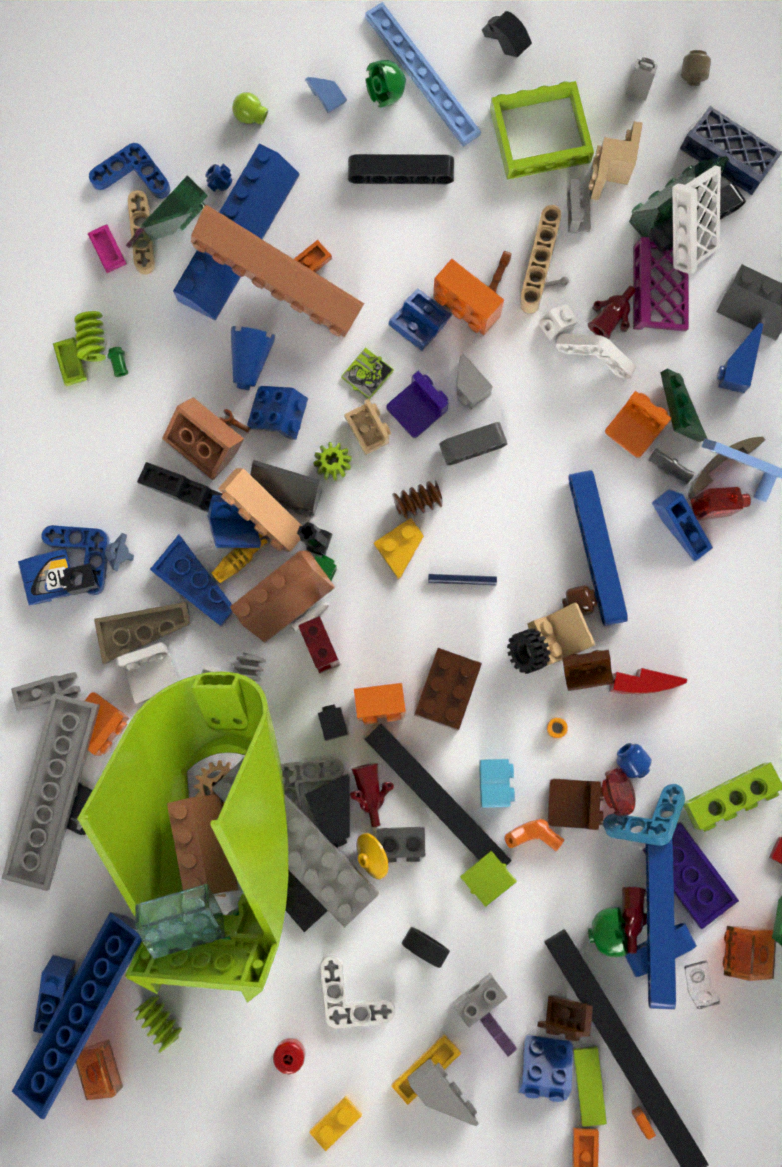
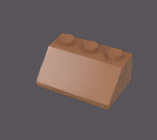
M194 397L176 407L162 437L164 441L212 480L235 457L244 440L243 437Z

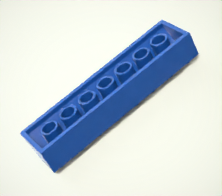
M259 143L219 213L263 240L300 174L278 152ZM196 250L175 286L173 293L178 302L216 321L241 276L235 274L230 266L217 263L209 253H202Z
M113 912L109 913L12 1089V1092L40 1119L46 1118L144 938V932L140 925L129 916Z

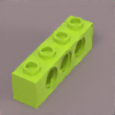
M764 762L685 801L683 807L694 829H703L706 832L717 826L716 822L722 819L728 821L737 817L736 812L742 809L748 811L757 807V802L764 798L766 801L779 796L778 791L782 790V782L772 763ZM754 781L759 785V790L756 794H753L750 789ZM733 791L738 795V801L734 805L729 799ZM711 802H715L718 807L714 815L710 814L708 810Z

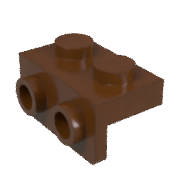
M595 650L591 653L571 654L562 657L568 691L614 683L609 650Z
M550 995L548 996L546 1021H538L537 1027L546 1029L547 1034H564L567 1040L580 1041V1037L590 1036L593 1006Z

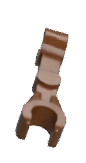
M508 251L503 252L496 273L493 275L492 282L488 286L495 293L505 268L508 267L512 253Z

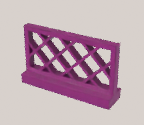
M641 237L633 246V287L636 289L633 295V329L642 330L646 327L687 331L689 329V274L677 270L682 276V281L677 284L670 276L675 269L673 268L667 273L659 264L666 258L673 266V257L670 255L673 247L668 249V252H662L663 257L657 261L651 255V249H658L654 242L650 241V238ZM654 267L663 276L658 282L651 276V270ZM664 279L674 288L668 294L659 285ZM654 288L663 296V299L658 303L651 297V291ZM675 290L682 297V302L679 305L670 297ZM664 300L674 309L668 315L659 306ZM654 309L663 317L661 322L651 321V312ZM675 311L681 316L682 324H676L670 318Z

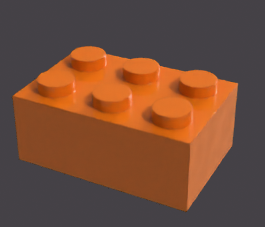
M451 259L434 278L433 296L436 302L442 306L446 305L451 309L452 314L456 318L465 320L474 332H480L484 336L501 317L504 299L454 259Z
M402 683L354 689L357 718L359 721H363L364 725L378 723L380 718H387V722L399 721L401 716L406 713Z

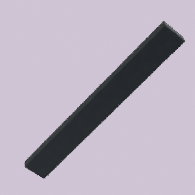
M379 724L364 739L478 860L492 851L502 864L505 863L507 866L512 861L382 724Z

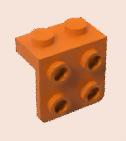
M635 391L607 426L605 434L633 456L640 458L672 418L668 416L669 414L664 408L656 407L651 403L647 395Z
M92 692L85 701L99 704L100 708L87 750L93 755L102 756V754H106L110 750L114 738L127 727L126 722L130 718L99 694Z

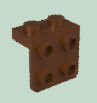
M551 779L549 782L548 824L556 827L599 830V825H603V811H600V801L604 800V787H601V782Z

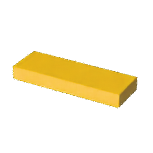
M444 1033L391 1084V1087L409 1105L418 1095L410 1087L407 1077L428 1059H431L435 1065L440 1063L446 1069L461 1055V1051Z

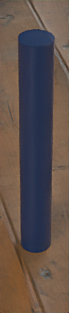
M428 574V583L497 585V576Z

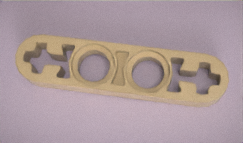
M136 190L128 196L133 260L138 272L147 275L155 269L150 207L146 194ZM138 198H141L140 208L142 211H138L135 204ZM138 218H145L146 224L142 227L135 226V221ZM141 238L148 239L147 246L138 247V240ZM142 254H145V257L149 262L146 264V267H142L141 265L143 263Z

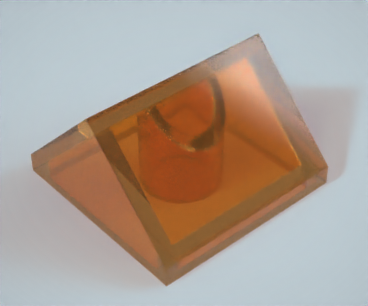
M108 1039L83 1048L76 1061V1067L86 1100L116 1096L123 1085L110 1040Z

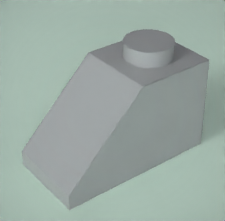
M463 353L459 359L456 397L463 406L467 405L471 410L491 394L493 386Z

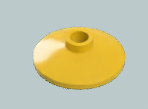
M369 833L360 835L356 842L360 866L371 877L375 879L384 878L388 873V859L382 845Z

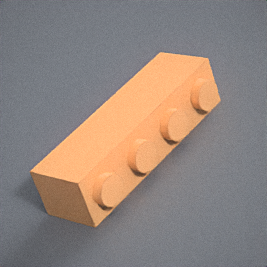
M235 468L218 488L223 493L221 497L228 504H234L239 509L238 513L247 521L251 520L256 525L254 529L259 534L268 536L272 540L270 544L276 550L291 552L300 541L297 531L299 526L302 525L244 468Z

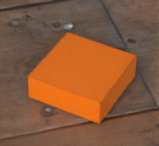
M638 1106L633 1109L631 1113L646 1139L650 1140L655 1137L656 1134L640 1107Z

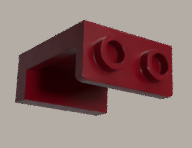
M320 616L298 626L319 674L341 665Z

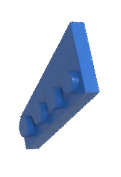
M178 534L150 570L222 627L233 614L230 608L232 603Z

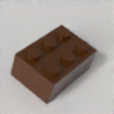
M437 648L414 716L458 731L482 663Z

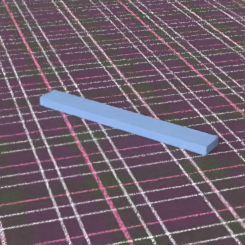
M381 2L365 13L367 21L461 145L464 147L481 135L480 129L384 3Z

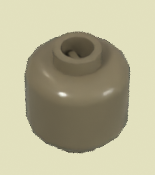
M692 50L683 58L681 77L688 81V85L699 86L701 82L709 78L711 58L707 55V52Z

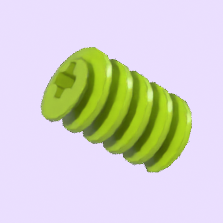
M98 311L82 312L74 318L76 324L75 331L77 332L75 335L77 340L76 347L78 349L77 357L84 361L99 362L106 359L105 355L99 354L105 351V347L99 345L103 344L105 339L98 337L104 334V330L99 328L104 325L103 321L97 320L102 318L103 315Z
M155 995L142 1003L133 1012L139 1011L135 1018L136 1021L145 1019L141 1026L142 1029L151 1028L147 1036L156 1035L152 1044L162 1043L158 1050L161 1053L179 1038L178 1035L182 1028L177 1027L173 1029L176 1019L167 1021L171 1012H161L165 1004L160 1003L156 1005L155 1003L159 999V995Z

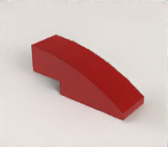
M644 668L638 669L636 676L615 672L612 674L614 683L610 684L609 692L638 695L656 693L686 684L687 678Z

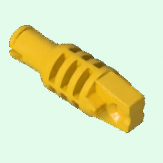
M265 538L260 540V548H262L265 544L268 543ZM234 548L222 558L221 562L211 572L212 576L219 583H222L234 574L236 575L253 560V555L260 548Z

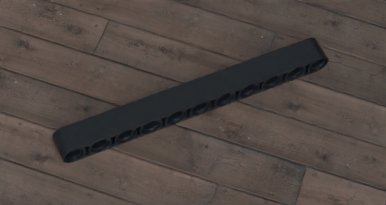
M563 929L545 940V945L579 1001L593 1006V1024L680 1167L709 1166L566 930Z

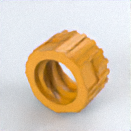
M556 717L549 720L546 725L547 733L550 737L558 739L567 734L568 726L564 719ZM554 723L562 725L560 733H555L552 730Z

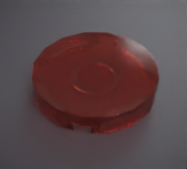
M619 768L605 772L606 779L603 780L602 789L609 808H614L615 812L613 813L621 817L633 813L636 798L631 780Z

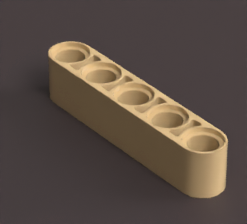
M548 205L542 210L521 292L520 307L528 314L535 313L540 307L560 227L561 210L555 205ZM553 217L556 220L548 221L546 218ZM548 237L551 240L543 241L541 238ZM543 257L546 260L543 262H539L536 260V258ZM537 277L540 281L533 282L531 278ZM532 297L536 301L533 303H529L525 299Z

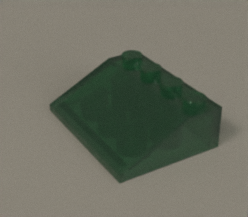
M723 156L700 161L694 167L692 165L688 166L682 172V176L678 179L672 178L662 191L656 190L650 195L646 203L636 205L631 211L632 215L629 223L641 237L650 238L648 233L655 226L673 216L672 187L678 183L686 185L715 165L721 167L722 174L729 158ZM712 177L707 185L708 188L712 182Z
M187 175L144 221L126 246L132 248L174 234L178 229L183 231L204 208L206 204L203 201L208 195Z

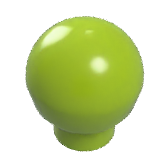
M240 93L235 97L232 104L233 114L239 122L245 124L256 122L263 125L268 114V108L262 106L259 98L253 93Z

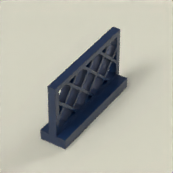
M711 106L694 128L689 131L680 147L681 150L709 168L715 165L721 167V176L750 195L754 194L782 154L780 150ZM710 115L715 118L718 124L709 125L708 116ZM725 129H732L735 131L736 136H727ZM711 130H720L722 137L713 138ZM706 131L707 138L702 137L696 132ZM749 140L753 143L754 147L745 148L744 141ZM738 141L740 149H731L729 142ZM715 143H724L725 150L716 146ZM762 152L774 156L773 159L764 160ZM756 153L758 160L749 161L747 154ZM742 154L744 162L736 159L733 155ZM760 166L762 174L753 170L751 167Z

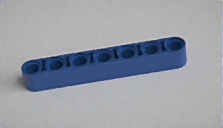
M592 470L569 474V486L603 626L627 622V610L594 473Z
M671 839L669 843L663 846L646 844L648 1005L650 1009L675 1010L673 842Z

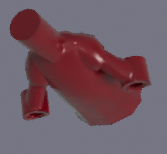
M629 286L622 295H613L605 301H595L592 306L594 311L599 312L602 307L605 308L592 321L587 323L590 331L609 340L622 318L620 329L623 332H627L630 327L628 322V314L631 310L629 300L636 292V289L633 286Z
M378 763L354 767L351 770L358 790L352 791L350 797L359 803L360 808L364 812L369 813L371 827H378L381 825L378 810L384 803V797L389 791L393 790L394 784L392 782H384L380 791Z
M622 887V916L627 936V953L637 954V936L647 924V913H644L646 889L640 887Z

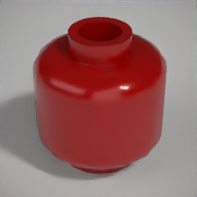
M294 1038L283 1039L279 1042L273 1054V1062L277 1070L288 1075L299 1071L305 1061V1048L300 1041Z

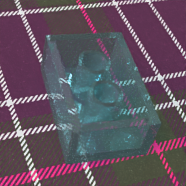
M208 883L135 905V929L153 959L225 938L223 913Z

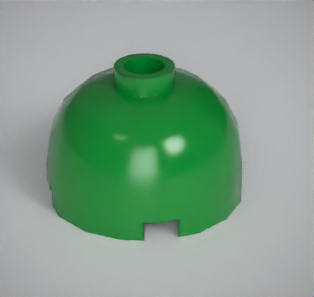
M389 60L370 63L366 71H369V77L365 78L371 100L373 103L377 100L380 104L378 107L380 108L396 103L404 93L406 83L404 73L396 63Z
M620 907L601 910L593 918L592 928H588L590 943H595L598 951L609 957L628 955L627 936L623 927L625 923Z

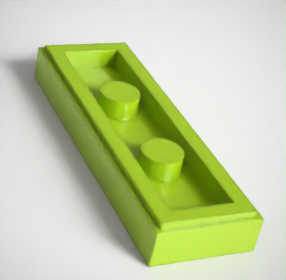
M598 1047L573 1048L582 1127L605 1125L607 1120Z

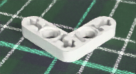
M560 334L555 344L559 351L566 354L597 356L614 374L624 379H631L636 369V366L610 340L603 336Z
M329 955L323 959L321 963V978L325 1018L330 1027L340 1029L388 1023L394 1018L395 1006L389 999L383 998L346 1003L342 961L335 955ZM330 960H333L335 965L338 964L334 975L335 978L340 976V980L333 979L326 982V978L330 979L331 977L330 970L325 969ZM331 985L339 986L341 989L340 996L331 998L327 993L328 987ZM386 1004V1007L392 1010L388 1012L387 1017H383L382 1013H375L376 1019H371L370 1005H374V1010H380L382 1005ZM357 1007H364L367 1010L368 1015L364 1020H358L354 1017V1010ZM346 1008H351V1022H347V1017H341L338 1023L335 1022L334 1018H330L334 1010H338L339 1014H347Z

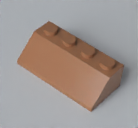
M309 550L299 551L232 604L230 608L240 623L265 643L335 589V586Z
M216 794L190 797L167 803L185 901L193 902L239 890L237 878L210 825L212 820L218 819L223 808L221 798Z

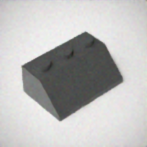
M741 264L734 274L716 312L753 330L759 323H763L762 334L777 340L782 332V283Z
M253 460L250 475L282 507L294 509L296 514L308 517L309 514L315 515L323 491L319 479Z

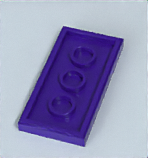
M678 822L672 836L674 894L698 927L703 929L739 902V900L683 824ZM645 847L644 849H642V851H643L644 854L646 855V847Z

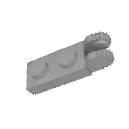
M76 672L61 676L55 675L12 688L11 691L16 710L22 711L49 703L53 693L68 696L80 692V686H72L62 690L60 682L71 681L77 678Z

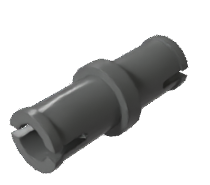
M657 448L649 458L650 462L664 469V473L673 475L686 485L695 474L679 464V460L668 457Z

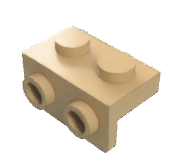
M369 399L364 401V405L344 414L345 420L365 455L389 444V435H391L388 425L386 423L382 424L378 417L380 416V411L375 403L371 404Z

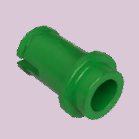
M121 347L110 348L107 357L111 359L114 376L122 377L127 375L128 370L124 360L125 351Z

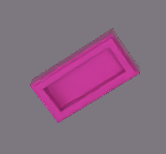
M107 224L87 233L106 273L127 264Z

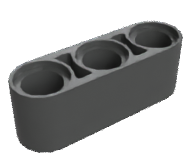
M495 422L441 441L439 446L446 465H453L505 447L508 443L500 422Z

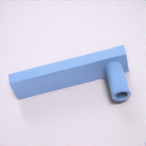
M704 439L702 448L764 472L753 498L767 502L777 477L782 479V468L709 439Z

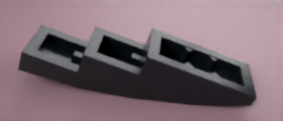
M148 462L145 463L137 480L138 484L207 513L212 495L223 494L210 489L206 485L192 481L186 476Z

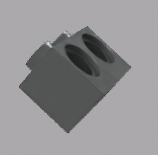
M424 827L377 828V840L381 845L388 838L396 842V848L393 851H385L388 863L397 862V858H406V862H420V857H425ZM416 838L419 840L420 846L416 851L407 849L406 842L408 839Z

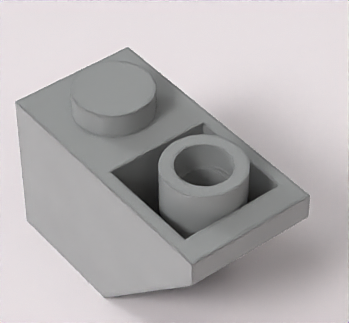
M642 57V60L637 59L625 93L626 95L646 101L657 69L654 60Z

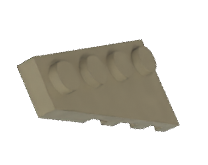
M187 602L95 618L94 622L102 664L190 625Z

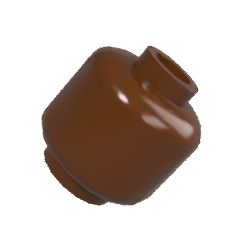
M586 585L568 589L566 591V598L562 599L563 607L577 603L583 616L592 614L594 607L598 606L594 590L589 589Z

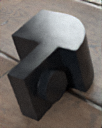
M505 11L501 16L492 17L489 19L488 24L481 29L484 37L498 40L505 55L519 57L532 44L523 23L509 11Z

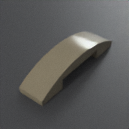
M763 436L748 438L729 447L749 454L766 439ZM717 454L700 471L689 490L688 497L690 499L713 481L709 473L726 461L727 457Z

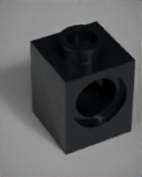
M91 563L63 570L64 577H61L62 586L71 595L100 589L96 567ZM78 575H83V583L76 586V577Z
M335 704L322 707L323 712H319L318 717L324 740L328 741L347 736L348 732L341 707L336 708Z

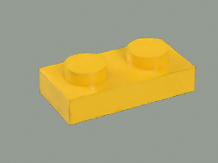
M345 1095L310 1129L309 1133L327 1151L362 1117V1113Z

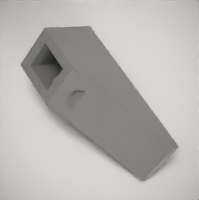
M428 1059L407 1077L410 1087L425 1106L471 1125L477 1126L479 1124L475 1116L478 1113L469 1100L464 1102L461 1098L463 1093L454 1081L450 1084L445 1078L448 1074L440 1063L435 1065L431 1059Z

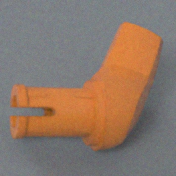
M537 819L522 824L508 832L504 837L509 848H514L530 840L540 839L555 852L561 847L565 839L548 827V822L544 819Z

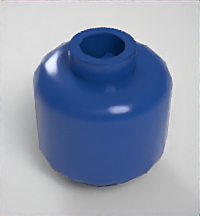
M627 743L618 750L616 763L628 778H643L650 772L649 767L651 766L652 759L641 745Z

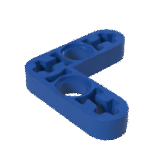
M138 143L127 145L94 167L89 173V180L92 186L98 190L108 188L134 170L156 198L163 199L170 193V185L167 178L145 149ZM132 153H138L142 161L138 162L137 158L134 155L132 156ZM116 162L123 163V167L119 171L112 169L113 164ZM144 167H152L153 172L150 175L142 174ZM106 169L109 170L111 174L110 176L108 175V173H106ZM100 176L103 178V180L99 181L98 179H96V177ZM155 179H157V182L164 187L163 190H160L156 187L154 182Z
M56 525L44 528L41 536L43 542L48 546L85 550L84 565L89 564L94 556L101 557L102 563L96 568L97 573H100V575H97L100 589L87 592L90 595L100 594L105 587L108 561L105 549L110 543L108 534L97 528ZM54 531L57 535L64 536V540L54 538L52 542L48 535H52ZM74 532H79L82 537L81 541L77 544L70 542V536ZM98 534L104 539L98 545V549L103 550V553L91 551V549L96 550L97 543L93 541V538H97Z

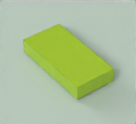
M74 337L53 343L65 386L87 380L82 360L77 357V342Z

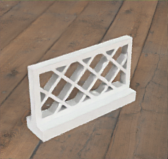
M713 166L686 185L678 183L672 187L674 269L690 275L697 271V264L720 248L721 167ZM712 177V182L708 188L707 185ZM704 191H706V194H705V196H704L702 202L699 203L700 200H701V198H702V196H703ZM711 198H712V202H711L709 208H707V206H708V204H709V202H710V200H711ZM704 212H706V214H705V216H704V218H703V220H702V222H701V224H700L699 222H700V220H701V218H702ZM711 218H712V222H711L709 228L707 229V226H708V224H709V222H710V220H711ZM704 232H706V234H705V236H704V238H703V240H702V242H701V244H700L699 242H700V240H701V238H702Z

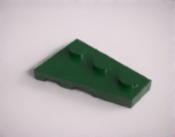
M668 368L660 372L670 417L672 418L673 431L698 442L707 439L681 374Z

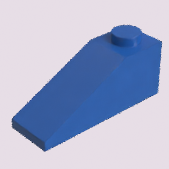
M759 323L727 362L719 367L717 373L719 388L745 393L750 388L763 323Z
M669 489L652 502L662 522L694 561H697L713 548L683 494Z

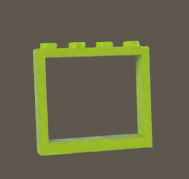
M564 81L558 85H544L533 90H519L516 93L499 94L491 98L490 113L507 180L591 163L594 149L576 81ZM570 97L582 146L513 160L501 111Z

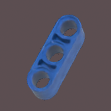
M685 923L675 925L676 959L697 946ZM647 940L637 945V954L628 953L625 956L635 977L648 973Z

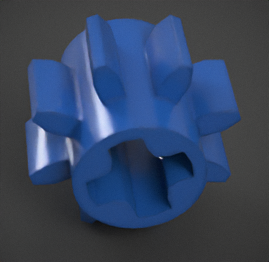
M213 164L205 174L207 186L214 192L217 189L222 192L227 190L232 183L231 170L225 164L221 166Z

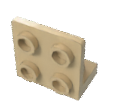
M577 603L527 623L529 629L541 632L540 637L545 636L544 643L549 644L547 650H550L551 653L548 655L550 661L547 662L548 665L561 661L562 657L577 654L595 645Z

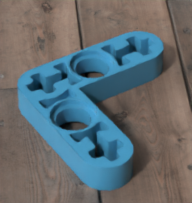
M670 784L664 787L652 819L622 814L606 816L603 820L606 834L616 839L657 846L666 845L672 839L685 803L684 791L677 784ZM665 811L673 812L670 817H661V814ZM636 826L643 827L642 831L638 833L631 832L632 828Z

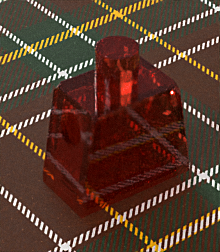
M739 487L711 488L690 499L692 511L698 521L732 516L751 504L750 495L748 493L741 494Z

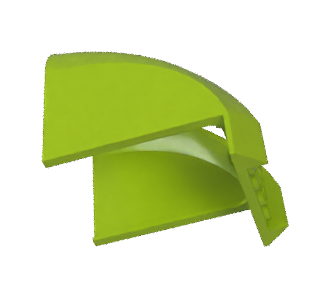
M202 673L167 686L152 696L136 712L77 819L144 932V938L125 974L126 978L155 994H158L162 984L241 991L248 1003L264 989L279 947L284 923L288 888V833L283 775L276 735L267 699L262 688L251 678L238 673ZM220 753L245 755L218 819L212 820L210 824L244 894H241L238 902L239 916L202 913L203 906L200 900L193 902L185 901L167 803L189 798L187 771L199 761ZM194 933H198L200 936L219 934L223 938L230 936L232 940L193 937Z

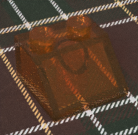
M727 926L724 935L726 944L725 956L722 961L723 975L748 981L774 979L776 941L772 938L773 929Z

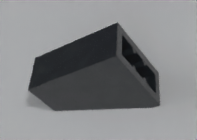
M348 774L304 794L321 833L336 848L347 843L346 838L350 837V777Z

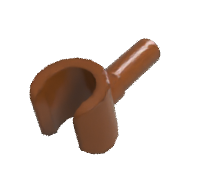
M223 410L225 415L229 416L228 419L219 417L228 426H236L249 433L251 428L234 419L230 410Z

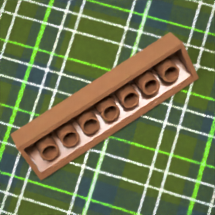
M208 205L204 206L191 234V243H193L195 249L202 253H209L217 263L230 266L232 271L238 276H246L252 280L251 282L256 287L267 289L277 300H285L291 304V308L299 313L304 312L310 316L309 318L318 325L323 324L329 328L332 334L345 338L365 303Z

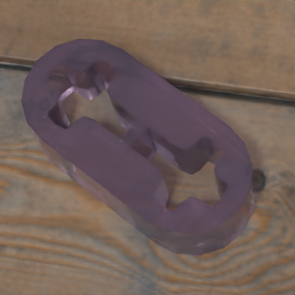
M490 1012L480 1019L483 1026L508 1057L518 1049Z

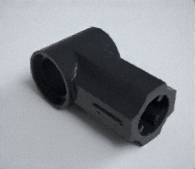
M309 522L299 526L297 531L300 541L307 545V551L309 550V552L321 556L326 555L332 533L320 529L315 524Z

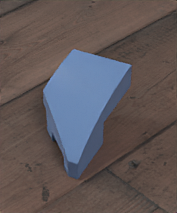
M307 77L305 79L314 96H318L328 113L347 101L335 81Z

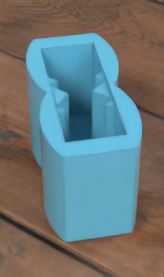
M509 759L479 760L481 807H511V802L515 801L514 787L510 788V778H514L513 764H509Z

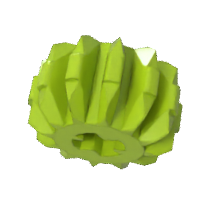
M328 442L327 449L321 445L320 451L322 453L315 452L314 454L315 458L318 459L313 462L314 467H319L317 474L321 475L324 473L325 480H328L330 475H332L334 481H337V474L345 477L344 470L351 469L348 463L352 461L351 456L347 455L348 449L344 448L341 450L340 443H337L335 448H333L332 442ZM333 458H336L337 463L333 462L332 465H329L328 460L332 461Z

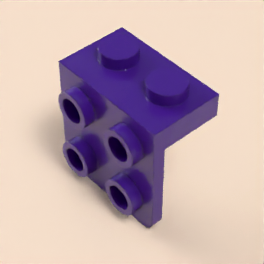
M419 370L412 375L411 384L386 406L387 411L412 438H417L448 411L449 405L447 402L449 401L448 397L441 390L437 391L432 386L433 381L426 374L422 375Z

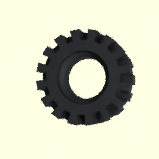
M527 629L513 634L512 638L508 640L510 644H507V648L510 651L507 653L508 656H512L510 662L515 663L514 668L519 669L521 673L529 674L546 667L548 665L547 662L550 661L548 655L551 653L550 650H547L549 644L544 643L545 636L540 637L541 632H535V629Z

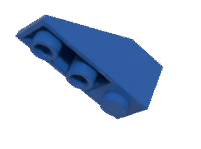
M52 955L42 971L34 1032L43 1034L73 980L75 960Z

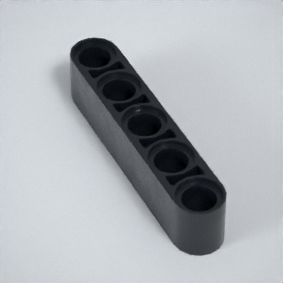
M354 154L348 157V181L354 184H450L454 182V157L450 155Z
M734 183L720 189V220L737 211L746 203L745 198ZM711 198V200H710V202H709L707 208H709V206H710V204H711V202H712V198ZM704 212V214H703V216H702V218H701V220H700V222H699L700 224H701V222H702V220H703V218H704L706 212ZM673 216L655 226L648 233L661 253L673 247Z

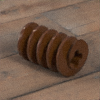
M436 480L435 486L430 481L426 482V489L422 484H419L417 492L413 487H410L409 495L405 490H401L400 498L396 493H392L396 510L399 516L402 514L405 519H408V511L417 516V508L422 513H425L426 505L431 510H434L435 502L439 507H442V495Z

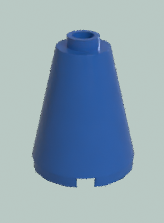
M232 326L231 355L233 383L237 384L236 388L250 390V387H255L276 336L271 334V338L266 337L267 332L248 327H241V331H235L236 326Z

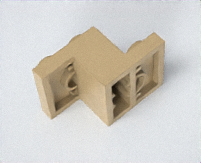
M633 122L631 130L627 129L625 140L604 137L602 145H597L591 170H593L592 176H590L588 190H592L590 199L599 200L605 181L628 185L637 161L642 122Z

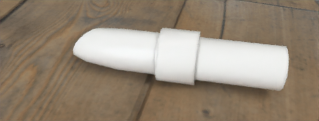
M325 602L319 603L311 610L309 609L303 613L304 615L290 626L297 632L300 624L316 618L330 604Z

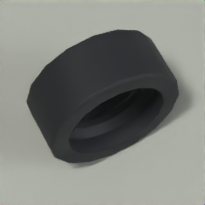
M410 927L402 941V945L406 949L438 968L442 967L450 953V950L414 927Z

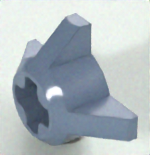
M121 533L116 541L107 545L105 549L106 558L114 571H118L120 562L125 560L133 561L134 555L129 553L128 547L125 544L127 535Z

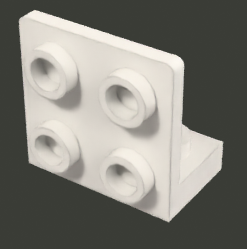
M162 642L116 657L119 667L125 670L135 703L149 700L162 689L178 681L167 646Z

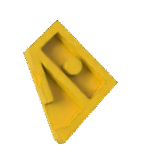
M409 518L373 543L398 580L402 577L424 535L412 518Z

